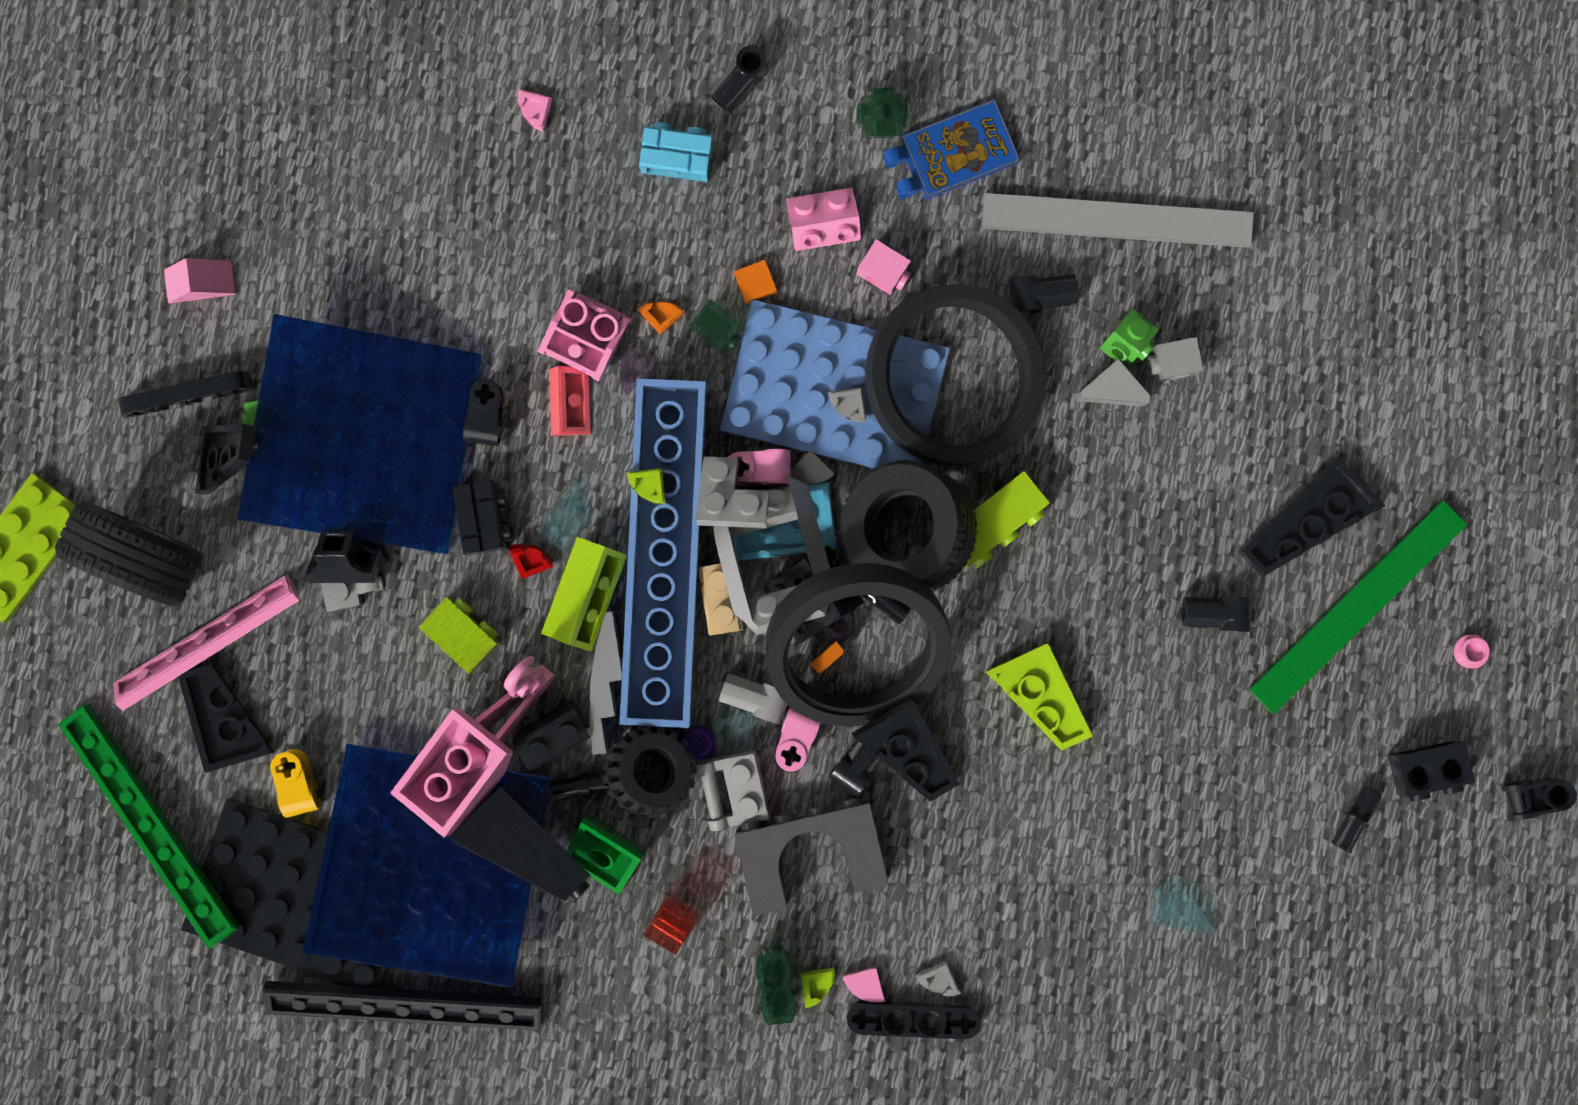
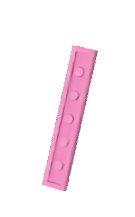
M288 574L281 577L113 683L115 704L124 711L298 602L299 598L293 580Z

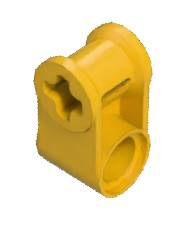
M296 748L276 755L272 759L270 770L282 815L285 818L320 809L322 801L321 798L317 799L315 789H318V785L314 780L307 754ZM295 762L296 768L293 770L285 769L284 763Z

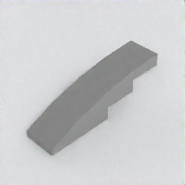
M615 612L605 613L594 654L590 681L589 709L593 755L608 752L609 745L604 718L617 715L612 682L622 680L623 659Z

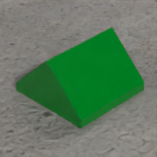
M591 813L583 819L566 849L591 875V878L618 895L648 850Z

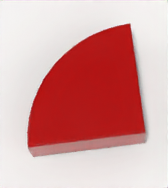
M521 543L508 546L509 553L522 579L554 567L550 556L543 549L535 545Z

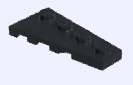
M1336 457L1260 529L1238 553L1261 576H1265L1386 505L1339 457Z

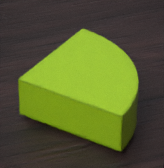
M661 468L627 472L630 485L640 497L652 503L666 504Z
M834 967L801 972L805 1008L818 1004L829 993L835 979Z

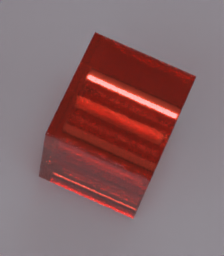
M667 893L643 936L676 955L697 921L700 912Z

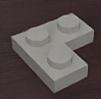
M703 457L696 514L697 525L767 528L770 501L769 491L736 489L739 468L738 458Z

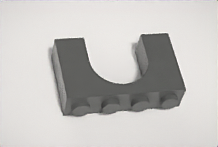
M860 796L842 800V807L828 810V805L824 804L808 808V815L795 817L794 812L774 816V823L761 825L759 820L740 824L741 830L735 831V839L753 917L787 909V901L779 871V858L782 850L791 839L806 832L824 833L834 838L841 845L847 857L855 893L889 885L869 801L862 802Z

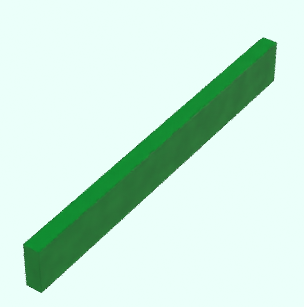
M1440 501L1248 690L1271 714H1275L1438 555L1467 524L1445 501Z
M83 704L57 724L208 949L214 948L238 930L240 925L90 704Z

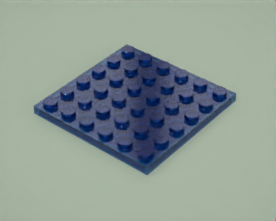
M274 314L254 426H256L255 435L258 437V448L252 456V461L246 467L237 520L320 534L328 530H355L359 539L363 541L448 554L456 509L452 487L460 486L467 445L463 440V430L468 409L469 391L471 386L478 381L482 354Z
M347 744L302 953L513 987L532 883L455 843L450 838L451 835L443 837L391 794V791L417 758V755ZM505 771L504 776L487 799L501 786L543 827L552 778Z

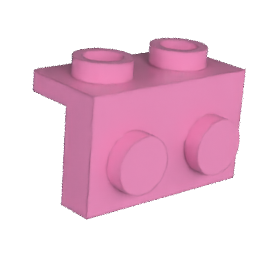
M853 188L786 199L796 251L861 239L859 213Z

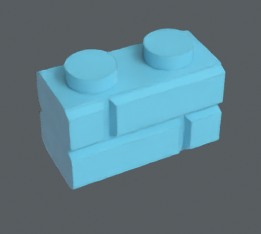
M661 122L654 123L653 127H644L639 161L641 173L708 182L713 149L712 135H707L705 129L698 127H688L687 132L673 130L674 127L672 125Z

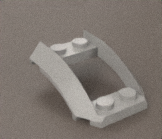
M788 477L789 485L769 490L770 501L767 528L798 519L814 576L830 569L809 486L804 482ZM712 526L735 617L743 620L747 627L755 634L766 633L774 611L788 593L797 586L748 599L733 537L764 528ZM830 603L814 612L805 621L824 617Z

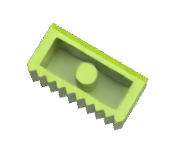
M446 597L421 623L419 629L463 668L468 674L474 673L501 644L495 638L499 633L487 621L483 620L479 623L470 615L474 611L473 608L462 598L458 597L454 600L452 597Z

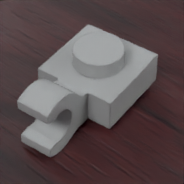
M382 576L377 577L375 583H321L327 612L363 605L361 595L384 590Z

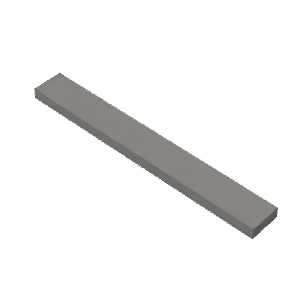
M984 193L981 229L1249 248L1252 245L1254 212Z

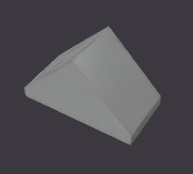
M1118 359L1077 394L1076 401L1145 406L1150 403V395Z

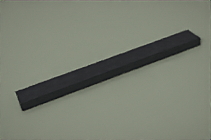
M266 981L263 988L266 1014L534 1031H541L543 1025L542 997Z

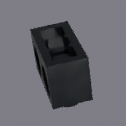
M1452 740L1388 755L1397 795L1409 797L1410 801L1431 798V792L1440 790L1443 791V794L1458 793L1464 791L1463 785L1475 783L1467 745L1464 741ZM1450 759L1453 763V771L1446 777L1443 772V765ZM1414 767H1417L1420 771V778L1418 782L1412 784L1409 774Z

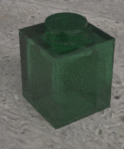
M711 299L689 324L690 331L721 356L726 350L732 353L743 339L740 335L743 331L742 325Z

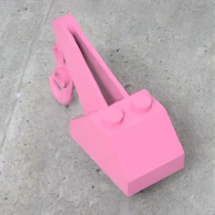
M533 656L526 657L516 665L504 682V688L508 693L475 720L461 708L452 709L391 791L394 797L443 837L451 835L487 799L504 776L513 751L504 743L536 700L555 679L556 675L543 665L534 668L529 667L535 660ZM526 697L495 736L488 731L517 702Z

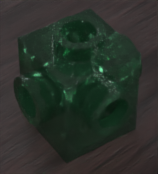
M872 88L871 94L860 97L861 103L857 104L856 117L858 124H861L862 139L904 136L903 123L907 120V105L903 102L902 94H891V88Z

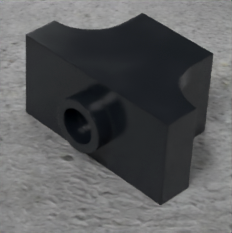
M322 530L305 575L309 583H375L384 556L380 548L371 547L363 543L355 530Z

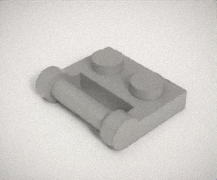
M756 750L706 759L695 763L697 775H701L710 818L708 819L710 831H719L731 826L759 820H769L771 814ZM723 770L732 813L723 814L714 775L715 771Z

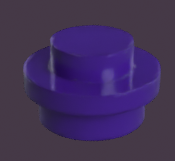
M704 726L691 727L682 737L689 744L685 747L686 751H693L695 757L693 760H704L715 749V737Z

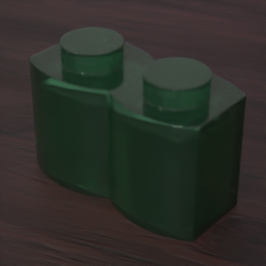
M784 945L759 948L756 960V975L762 988L760 1002L762 1016L768 1026L791 1023L795 1017L796 1007L795 993L790 983L791 961L789 953Z

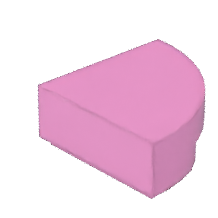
M519 89L518 103L524 118L529 121L528 123L531 126L544 132L553 101L552 97Z
M876 966L843 974L846 986L855 996L867 1002H885Z

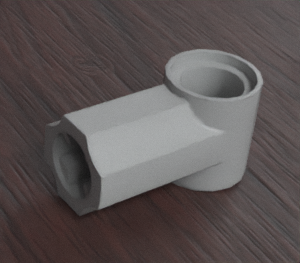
M729 673L719 698L720 702L752 712V715L779 725L782 723L788 706L774 686L767 683L761 685Z

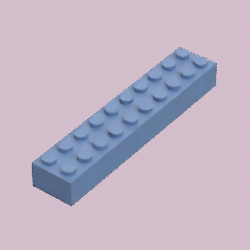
M637 378L632 472L661 468L666 504H656L643 499L631 486L620 725L690 728L692 725L698 567L701 525H697L696 514L705 451L708 388L706 381Z

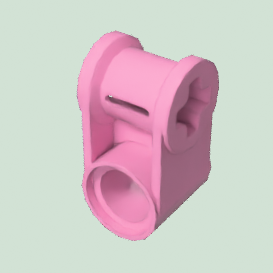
M790 450L739 451L728 456V458H738L739 468L741 462H744L749 467V470L743 472L742 477L738 474V486L783 487L789 485L788 477H791Z
M790 706L781 729L782 734L776 748L775 758L777 764L782 769L793 772L799 770L805 764L810 747L814 743L821 723L799 714ZM791 746L797 747L796 753L800 755V759L798 762L792 761L790 766L786 765V759L781 756V752L783 750L788 751Z

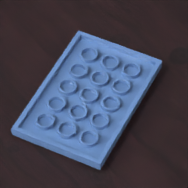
M752 300L720 427L721 432L806 453L811 450L818 456L871 469L879 468L882 464L897 460L922 463V459L909 454L889 438L877 422L868 401L865 385V364L871 341L877 330ZM899 336L890 362L892 393L899 410L906 420L916 430L928 437L949 347ZM862 387L867 422H853L839 415L830 403L828 392Z

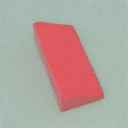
M556 366L549 369L551 436L591 435L589 375L571 366Z

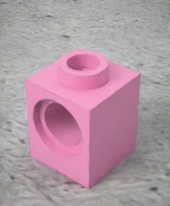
M876 239L859 265L857 275L891 295L895 288L901 291L909 280L912 273L908 272L907 269L911 261Z

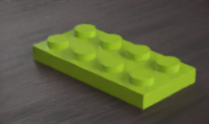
M31 473L0 514V621L3 623H8L56 560L54 546L58 538H61L60 533L63 527H66L65 523L68 517L72 516L71 512L74 506L77 505L34 473Z

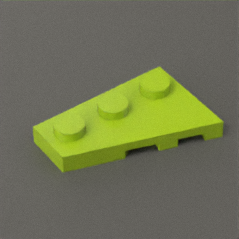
M1048 642L986 671L1061 751L1093 737Z

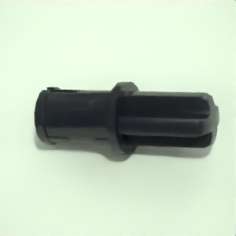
M861 595L870 602L869 607L874 605L896 624L902 623L910 612V609L898 600L878 595Z
M1369 786L1362 787L1349 812H1344L1343 815L1346 817L1336 836L1331 841L1332 844L1350 854L1352 853V849L1364 828H1369L1370 825L1367 822L1381 799V794L1377 790Z

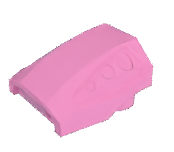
M568 289L564 300L551 320L538 352L555 358L600 381L622 335L632 319L596 300Z

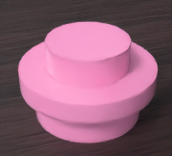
M1464 635L1454 645V657L1465 668H1478L1488 660L1489 646L1478 635Z

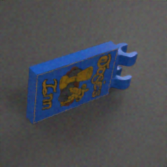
M995 99L902 135L901 141L903 146L884 151L885 156H883L887 169L907 162L913 176L897 182L896 190L900 200L923 192L925 199L929 200L1009 168L1021 161Z

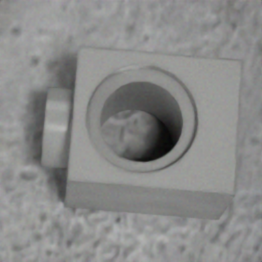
M1197 337L1159 344L1151 350V355L1147 356V366L1150 375L1156 376L1157 383L1195 376L1204 371Z

